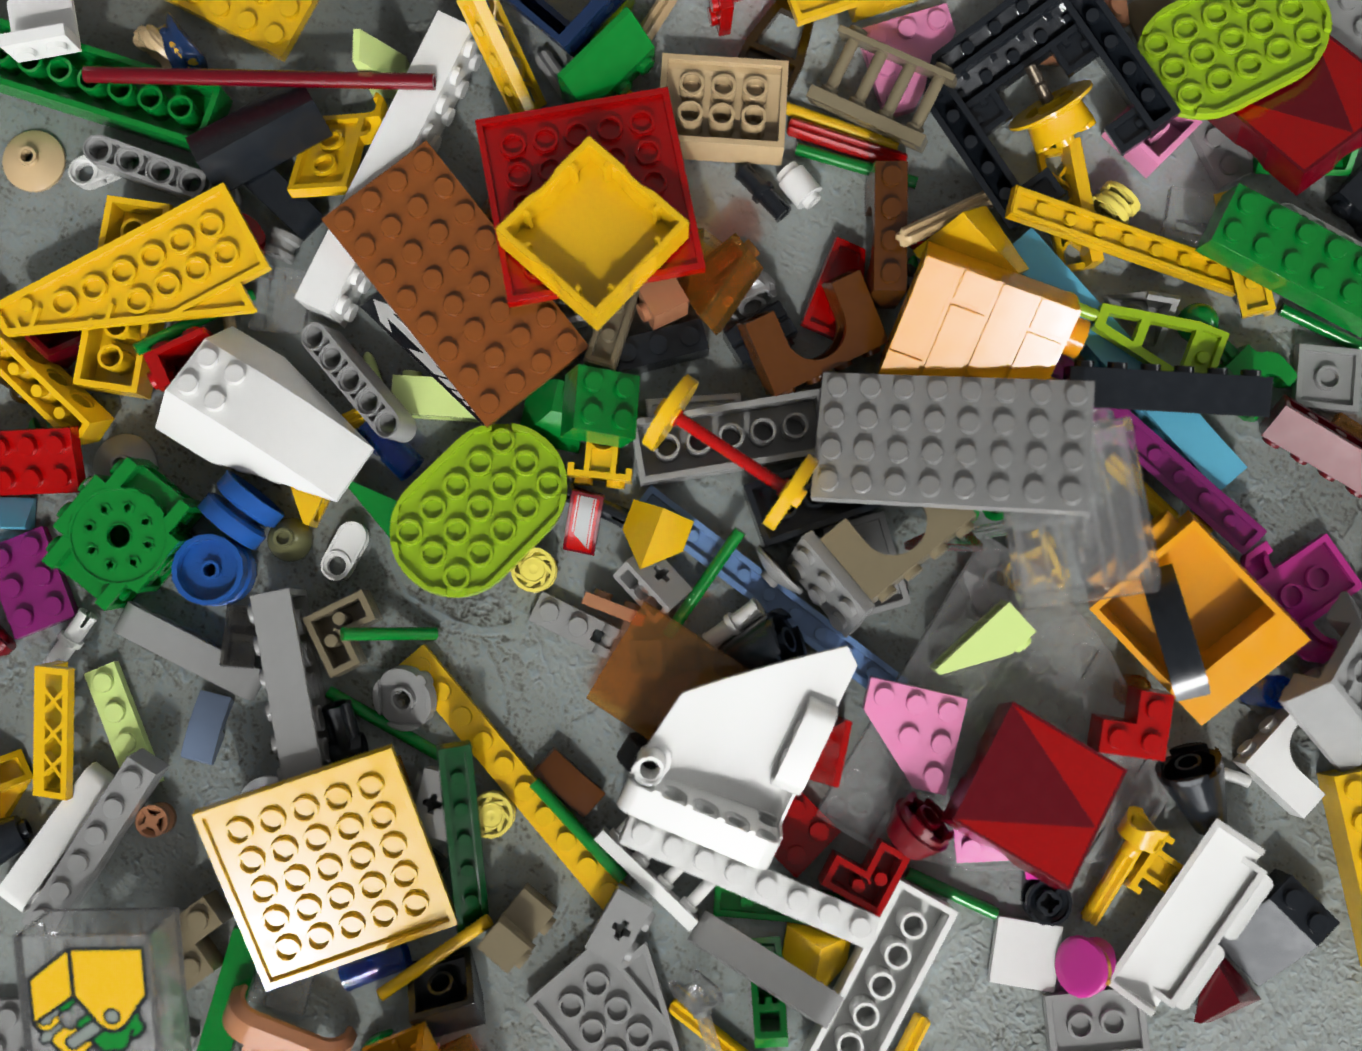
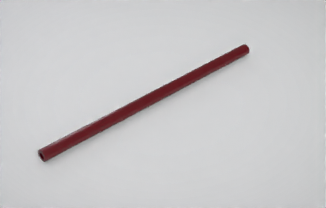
M84 66L82 68V78L85 83L436 90L435 73Z

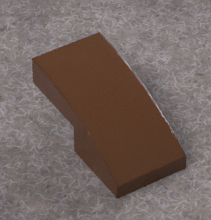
M555 747L532 771L549 789L583 818L587 816L606 794L600 786L581 772L577 765Z

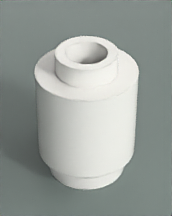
M793 161L778 173L776 179L780 182L779 187L798 209L805 207L808 210L821 199L819 194L822 191V187L803 165H798Z

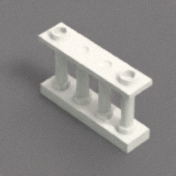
M626 819L617 828L613 827L611 830L604 825L595 835L594 840L690 932L699 922L698 915L696 914L698 904L716 885L703 880L688 897L683 896L680 899L672 889L674 888L673 883L684 871L671 866L664 874L660 873L657 876L648 868L651 864L649 860L652 857L638 851L633 853L628 847L618 843L617 840Z

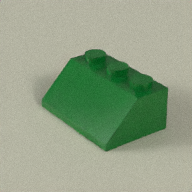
M627 6L557 74L562 99L567 104L627 94L633 85L632 82L640 74L642 76L646 75L654 66L655 46Z

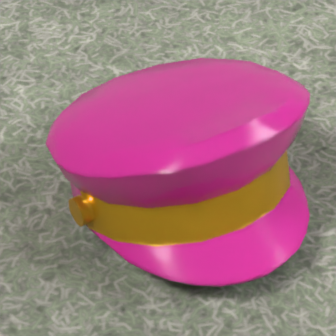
M1074 935L1061 943L1056 953L1055 971L1060 985L1069 994L1078 998H1089L1111 984V978L1116 967V955L1109 942L1100 937L1087 938L1082 935Z

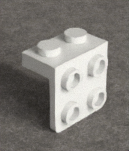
M74 0L7 1L11 32L0 34V47L18 63L82 52Z

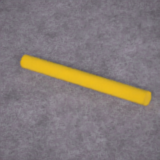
M787 102L786 115L895 150L899 146V143L866 128Z
M485 914L376 989L378 997L384 1001L493 926L494 924L490 916Z

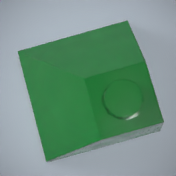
M550 379L526 398L520 425L541 434L555 449L579 454L582 441L560 437L565 381Z

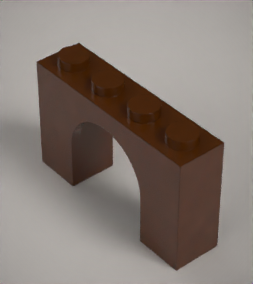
M875 161L865 184L864 216H872L873 237L870 265L864 276V281L876 309H895L907 291V247L900 246V241L896 240L895 236L908 223V161Z
M860 270L847 271L821 284L834 314L836 329L830 346L817 357L806 359L791 349L774 311H763L736 324L766 395L778 396L797 392L795 387L805 382L807 385L817 383L822 380L823 372L831 369L840 371L848 368L853 364L852 359L860 355L863 358L872 356L881 351L879 346L889 342Z

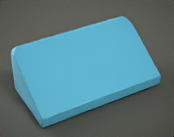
M0 497V529H35L37 498Z

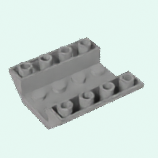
M1341 591L1326 618L1341 637L1336 650L1329 662L1323 667L1319 679L1294 673L1288 685L1283 689L1279 702L1337 771L1345 772L1362 765V611L1348 592Z

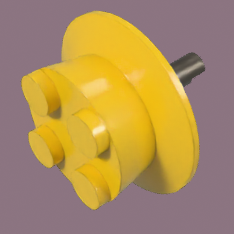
M1035 64L1024 67L1040 100L1014 117L1009 123L1008 128L1014 132L1028 129L1036 154L1050 149L1053 145H1056L1057 149L1066 147L1075 140L1074 134L1085 131L1096 124L1094 116L1082 101V98L1093 87L1091 80L1078 81L1051 93L1040 69L1037 70Z

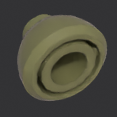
M297 518L281 519L275 528H270L267 536V544L271 553L285 562H295L304 558L309 553L313 543L311 529L302 520Z

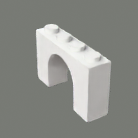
M1323 667L1312 668L1304 675L1319 679ZM1279 703L1281 707L1276 713L1266 717L1259 724L1258 733L1238 747V755L1232 762L1245 774L1250 775L1252 780L1290 815L1304 819L1326 794L1308 779L1293 762L1290 753V740L1298 723Z

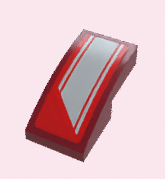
M578 489L572 490L563 550L595 555L605 495Z

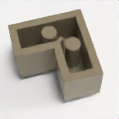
M363 589L302 618L330 678L340 677L368 663L359 641H341V628L369 627L384 619L371 591Z
M527 882L495 921L494 925L486 932L477 949L507 974L514 966L520 969L529 959L532 950L536 946L532 943L533 939L539 932L545 935L556 922L553 915L557 907Z
M216 889L197 900L149 936L186 991L221 967L224 961L223 955L208 935L234 917V914Z

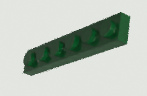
M470 740L436 745L452 898L458 925H456L457 933L485 914L489 915Z

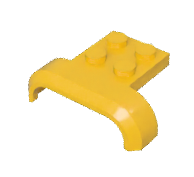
M378 92L374 94L373 100L376 107L371 112L322 116L333 136L297 155L287 187V191L292 198L346 195L358 171L364 145L372 143L388 111V105L384 97Z

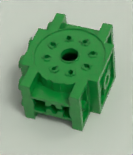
M126 457V459H120L111 468V476L95 474L86 478L79 486L78 491L80 493L73 502L66 503L58 511V520L52 527L63 535L55 537L46 548L48 553L41 560L51 569L59 568L97 598L94 603L104 611L125 608L127 602L133 601L139 593L159 590L172 574L171 565L175 553L185 541L194 537L189 532L203 516L197 508L201 501L191 498L158 471L159 467L150 460Z

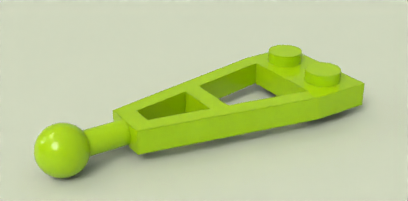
M1078 298L1081 309L1079 316L1092 321L1090 330L1143 364L1161 365V371L1173 372L1174 367L1142 347L1150 325L1191 333L1179 366H1194V373H1207L1208 367H1218L1230 335L1228 332L1201 321L1102 303L1096 309L1081 303ZM1108 316L1137 322L1131 340L1106 324Z

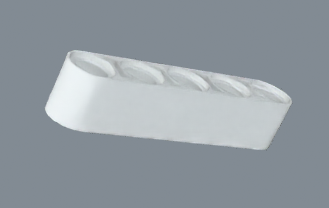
M98 762L92 763L84 770L73 785V798L60 802L1 882L0 897L22 913L30 909L115 776Z

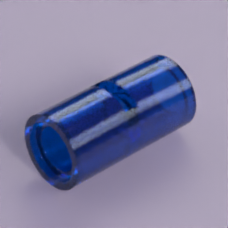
M366 421L357 431L374 448L373 453L381 457L380 460L400 481L410 477L424 462V458L408 442L401 443L382 438L375 433Z
M1267 674L1240 695L1239 699L1247 705L1282 709L1284 707L1279 702V699L1290 679L1282 675Z
M407 943L338 966L337 970L344 989L349 992L407 969L412 965V958Z

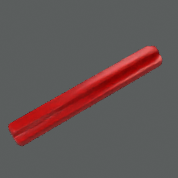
M795 117L790 119L787 127L788 136L869 162L907 161L908 154Z

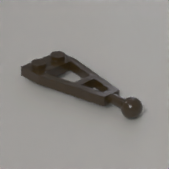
M776 0L747 37L738 58L789 61L787 95L790 96L803 69L814 22L805 24L803 27L796 59H792L758 43L780 13L794 19L788 1Z

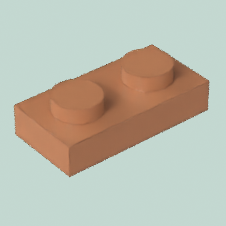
M595 588L593 594L585 592L582 604L643 627L647 615L641 613L642 608L639 605L625 600L623 606L612 602V594Z

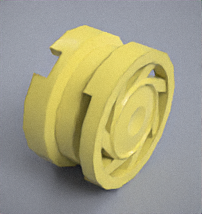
M1113 180L1107 181L1100 188V193H1096L1092 197L1095 213L1126 224L1129 223V218H1133L1141 209V204L1135 194L1126 186Z
M535 547L511 570V575L516 585L527 592L534 593L546 591L550 588L558 574L557 563L552 555L541 548Z
M500 790L483 792L477 797L481 837L493 839L502 836L511 828L515 821L517 812L515 804L505 792Z

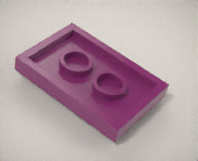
M46 526L38 527L0 542V601L14 639L25 638L73 619L79 610L66 574L59 568L51 569L41 561L48 553L46 551L48 544L53 540L49 528Z

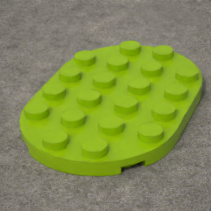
M1177 0L1162 8L1149 20L1142 31L1137 48L1181 110L1178 117L1191 120H1211L1237 112L1294 83L1309 73L1318 63L1326 49L1332 30V16L1326 0Z
M515 423L493 424L488 428L485 425H481L463 434L402 493L394 507L390 520V544L393 555L403 573L421 589L447 598L474 596L498 584L552 530L564 510L568 485L566 469L559 453L541 434L526 426Z

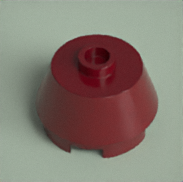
M910 792L905 798L897 800L887 822L886 831L891 842L901 853L912 860L919 861L945 851L948 847V842L954 837V831L948 830L945 823L940 821L944 811L933 800L927 798L925 801L916 798V792Z

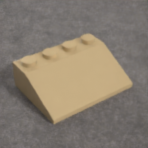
M662 53L660 88L668 86L683 159L781 166L785 144L789 61Z

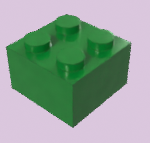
M581 364L575 366L565 374L560 437L622 448L634 441L637 429L640 376Z

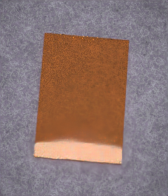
M645 601L633 621L629 623L630 626L603 671L598 675L597 681L586 698L650 740L682 692L751 669Z

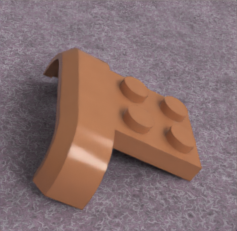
M245 984L233 988L222 1015V1022L226 1032L234 1040L243 1044L241 1051H351L357 1038V1034L352 1026H347L342 1035L328 1038L259 1012L247 1003L245 993L248 986Z

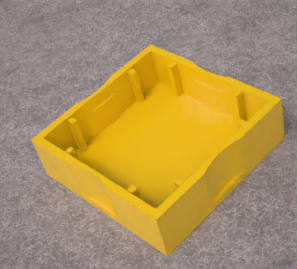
M588 136L555 169L550 179L539 190L529 195L495 231L499 245L598 331L688 239L689 221L654 191L637 182L623 164Z

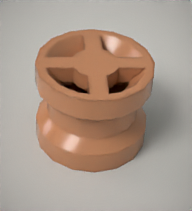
M156 802L138 811L135 817V826L141 835L147 838H154L174 828L177 814L170 804Z

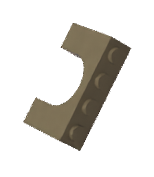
M922 507L927 517L925 534L916 547L899 555H887L874 550L846 518L820 540L873 604L878 599L883 603L897 592V589L894 587L904 578L909 582L923 570L920 566L930 557L936 560L949 549L947 543L956 535L961 539L975 528L972 522L976 520V513L973 510Z

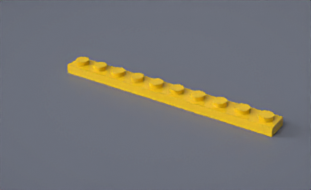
M423 644L399 665L413 666L420 671H427L431 674L433 686L437 694L436 711L461 741L470 740L472 754L601 909L604 910L618 885L617 881L529 787L537 777L427 645ZM623 880L620 882L621 884L628 887V885Z

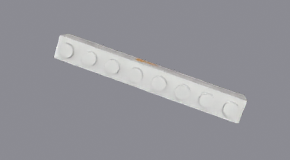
M629 814L617 840L621 845L867 950L871 946L881 919L867 910L776 871L755 868Z

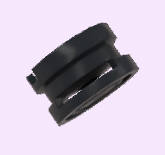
M1034 879L1026 882L1021 891V904L1024 911L1041 925H1059L1069 917L1072 911L1073 901L1068 890L1055 889L1039 879Z

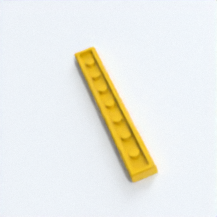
M1019 185L1011 188L1005 213L1006 219L1229 297L1236 295L1230 269L1195 251L1196 248Z

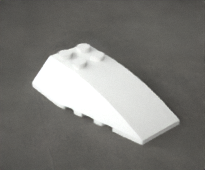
M233 326L202 341L166 388L155 426L159 432L210 463L219 466L224 465L248 475H256L273 483L285 484L294 487L296 490L334 502L339 501L374 451V448L285 357Z

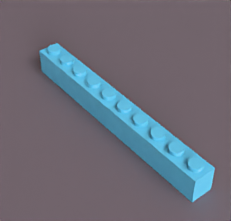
M1030 228L1013 243V246L1029 268L1022 275L1065 291H1071L1078 296L1081 303L1098 309L1099 305H1101L1033 228ZM1108 316L1106 324L1131 340V337L1113 317ZM1089 330L1085 344L1080 351L1084 360L1095 361L1094 367L1107 368V362L1128 363L1127 369L1140 370V365L1143 364L1092 330ZM1130 410L1220 490L1224 489L1247 468L1200 414Z

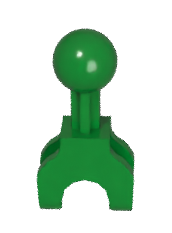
M1205 303L1190 304L1182 309L1178 315L1180 318L1201 321L1219 328L1217 312ZM1177 330L1181 338L1188 342L1191 333ZM1227 340L1220 359L1222 363L1217 367L1228 368V375H1240L1241 369L1262 370L1261 377H1273L1272 386L1275 388L1290 387L1297 380L1296 371L1279 353L1270 351L1258 352L1249 344L1235 348L1229 340ZM1238 416L1239 418L1247 422H1255L1259 418L1249 416Z

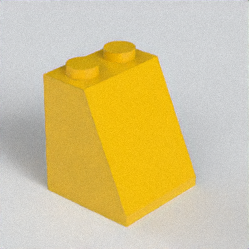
M987 206L962 212L913 250L916 256L921 259L929 240L1021 275L1029 270Z

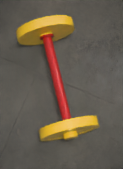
M685 375L668 398L664 397L654 412L656 416L650 424L642 444L655 451L676 425L778 492L776 494L779 496L778 500L762 523L774 531L790 506L792 505L797 508L808 491L803 489L820 461L808 454L792 479L789 480L787 478L786 481L684 414L685 408L699 384V381L692 376Z

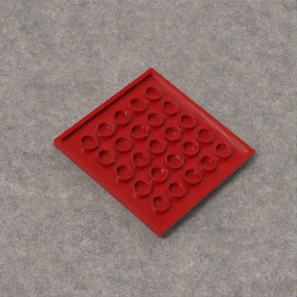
M668 86L475 120L494 230L529 195L539 190L550 179L555 169L590 136L623 164L637 182L654 191L689 221L688 239L645 283L705 273L706 266ZM495 231L509 308L560 299L499 245Z

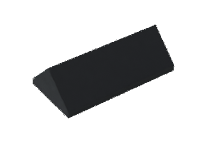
M278 87L189 135L185 139L197 164L213 187L224 182L231 192L332 137L333 134L306 88Z

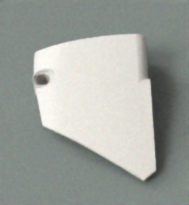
M848 645L755 668L682 692L648 744L639 750L633 768L617 801V806L631 816L758 869H768L783 838V820L795 795L799 796L802 793L836 722L838 715L837 707L857 667V662ZM651 760L656 762L659 767L648 769L642 763Z

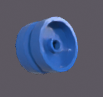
M227 470L217 482L218 490L224 497L216 493H208L198 504L197 508L225 534L247 548L256 550L266 539L265 531L258 523L266 527L275 528L285 516V513L252 484L232 471Z
M216 534L197 535L185 541L175 553L171 565L172 580L178 592L189 602L202 606H228L244 599L252 590L257 577L256 561L250 549L232 538Z

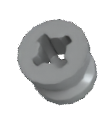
M272 227L270 232L272 238L270 243L264 246L263 252L277 260L293 264L295 260L294 252L296 248L301 246L302 239L285 230Z

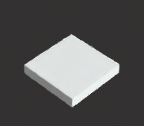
M998 914L995 919L987 980L992 983L1054 993L1056 983L1055 958L1057 950L1061 945L1063 926L1041 925L1034 920Z

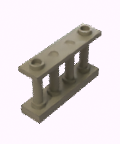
M840 24L837 31L841 40L846 43L826 84H822L821 88L811 84L806 94L810 104L923 154L928 140L926 135L923 134L924 129L922 127L943 84L955 89L957 78L953 74L954 70L940 62H936L935 65L868 37V33L856 25H850V28ZM857 47L873 53L874 56L854 97L850 96L849 100L838 96L839 91L837 89ZM887 59L903 66L883 108L878 109L876 113L866 108L867 104L865 101ZM914 72L932 79L911 122L902 125L894 121L896 118L894 113Z

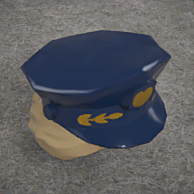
M167 12L166 22L159 27L147 24L146 26H139L134 31L133 44L139 50L148 53L162 65V68L195 67L208 69L205 56L171 13Z

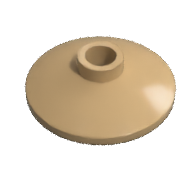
M31 130L15 136L8 143L3 153L2 166L7 179L17 188L27 192H42L53 187L61 179L66 167V154L60 142L52 135L43 131ZM33 154L32 159L26 162L27 157Z

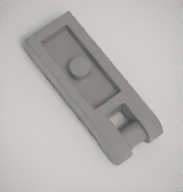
M543 591L528 619L609 660L613 652L610 649L615 639L619 640L623 632ZM596 629L604 632L599 644L591 640Z

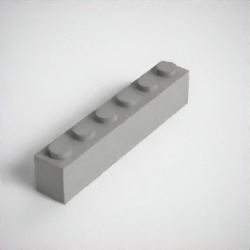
M143 748L127 756L21 923L49 940L67 926L135 821L138 811L144 807L170 766L169 764Z

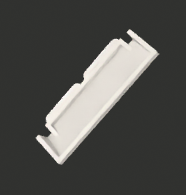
M1216 818L1116 964L1109 986L1150 1017L1153 1016L1156 1007L1161 1001L1172 1009L1175 1006L1181 1010L1189 1009L1225 957V951L1218 945L1223 937L1235 940L1240 936L1273 887L1272 879L1266 875L1268 872L1256 864L1266 850Z

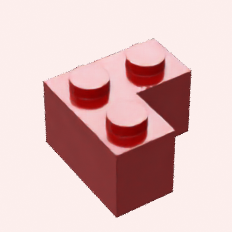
M1128 685L1124 717L1091 713L1087 746L1099 753L1165 762L1175 695L1160 689Z
M876 836L862 864L832 849L817 878L821 885L880 917L910 858L901 853L891 843Z

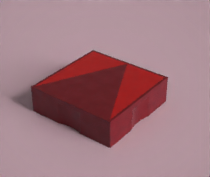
M1330 35L1322 57L1304 77L1237 112L1208 121L1236 145L1250 152L1267 172L1294 195L1298 196L1330 172L1343 157L1362 147V59Z
M1014 701L998 704L978 743L976 755L971 766L958 782L940 821L975 842L997 850L1015 866L1052 888L1070 891L1128 770Z

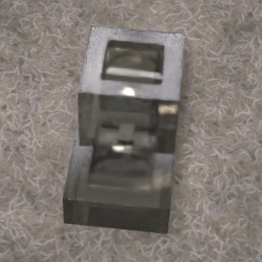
M227 604L219 666L254 669L255 650L253 639L257 635L255 624H252L248 617V606Z

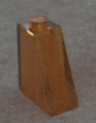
M736 233L704 258L705 273L683 276L678 280L689 303L715 335H718L723 330L764 269L756 259L761 253L749 239L743 243Z

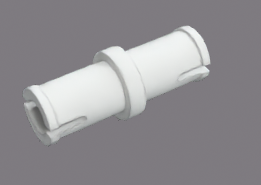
M753 597L734 613L728 612L723 616L724 620L702 634L704 642L710 649L715 651L733 636H737L744 631V628L761 616H764L765 610L763 606Z
M79 608L66 630H61L57 635L58 641L42 661L43 664L53 661L68 662L75 650H80L84 645L83 639L93 624L97 622L98 617L91 611L87 616V609Z

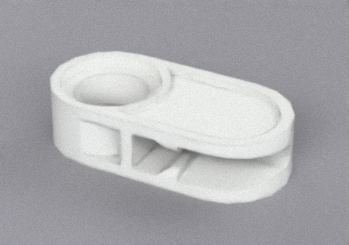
M107 147L99 150L97 159L104 158L107 155ZM85 155L73 160L68 169L71 181L84 190H93L122 178L100 170ZM133 159L128 164V170L133 169ZM85 166H92L94 171L92 178L88 181H81L79 179L80 170Z
M350 521L339 527L320 564L321 571L326 578L333 581H344L353 574L370 540L369 531L363 524ZM335 557L343 558L346 563L345 571L340 575H334L329 569L330 561Z

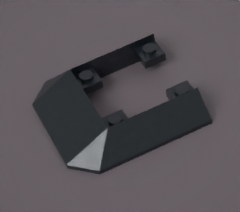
M1005 0L932 54L930 64L935 65L936 62H940L951 67L954 70L953 74L956 75L957 85L953 89L943 84L930 112L1010 230L1022 225L1005 218L1011 188L1015 185L1059 200L1066 196L1065 191L1048 167L1023 185H1020L987 137L1013 118L1012 113L999 96V93L1027 74L1024 67L1035 64L1037 67L1053 55L1064 73L1070 78L1096 60L1130 109L1104 128V131L1122 156L1147 139H1152L1181 113L1177 104L1104 0ZM928 77L925 85L924 94L932 80Z

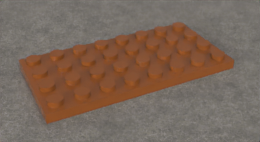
M427 140L321 219L487 428L585 353L589 346L553 300L509 308L494 225Z

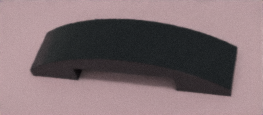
M1173 564L1145 570L1139 576L1176 701L1180 702L1210 695L1211 690Z

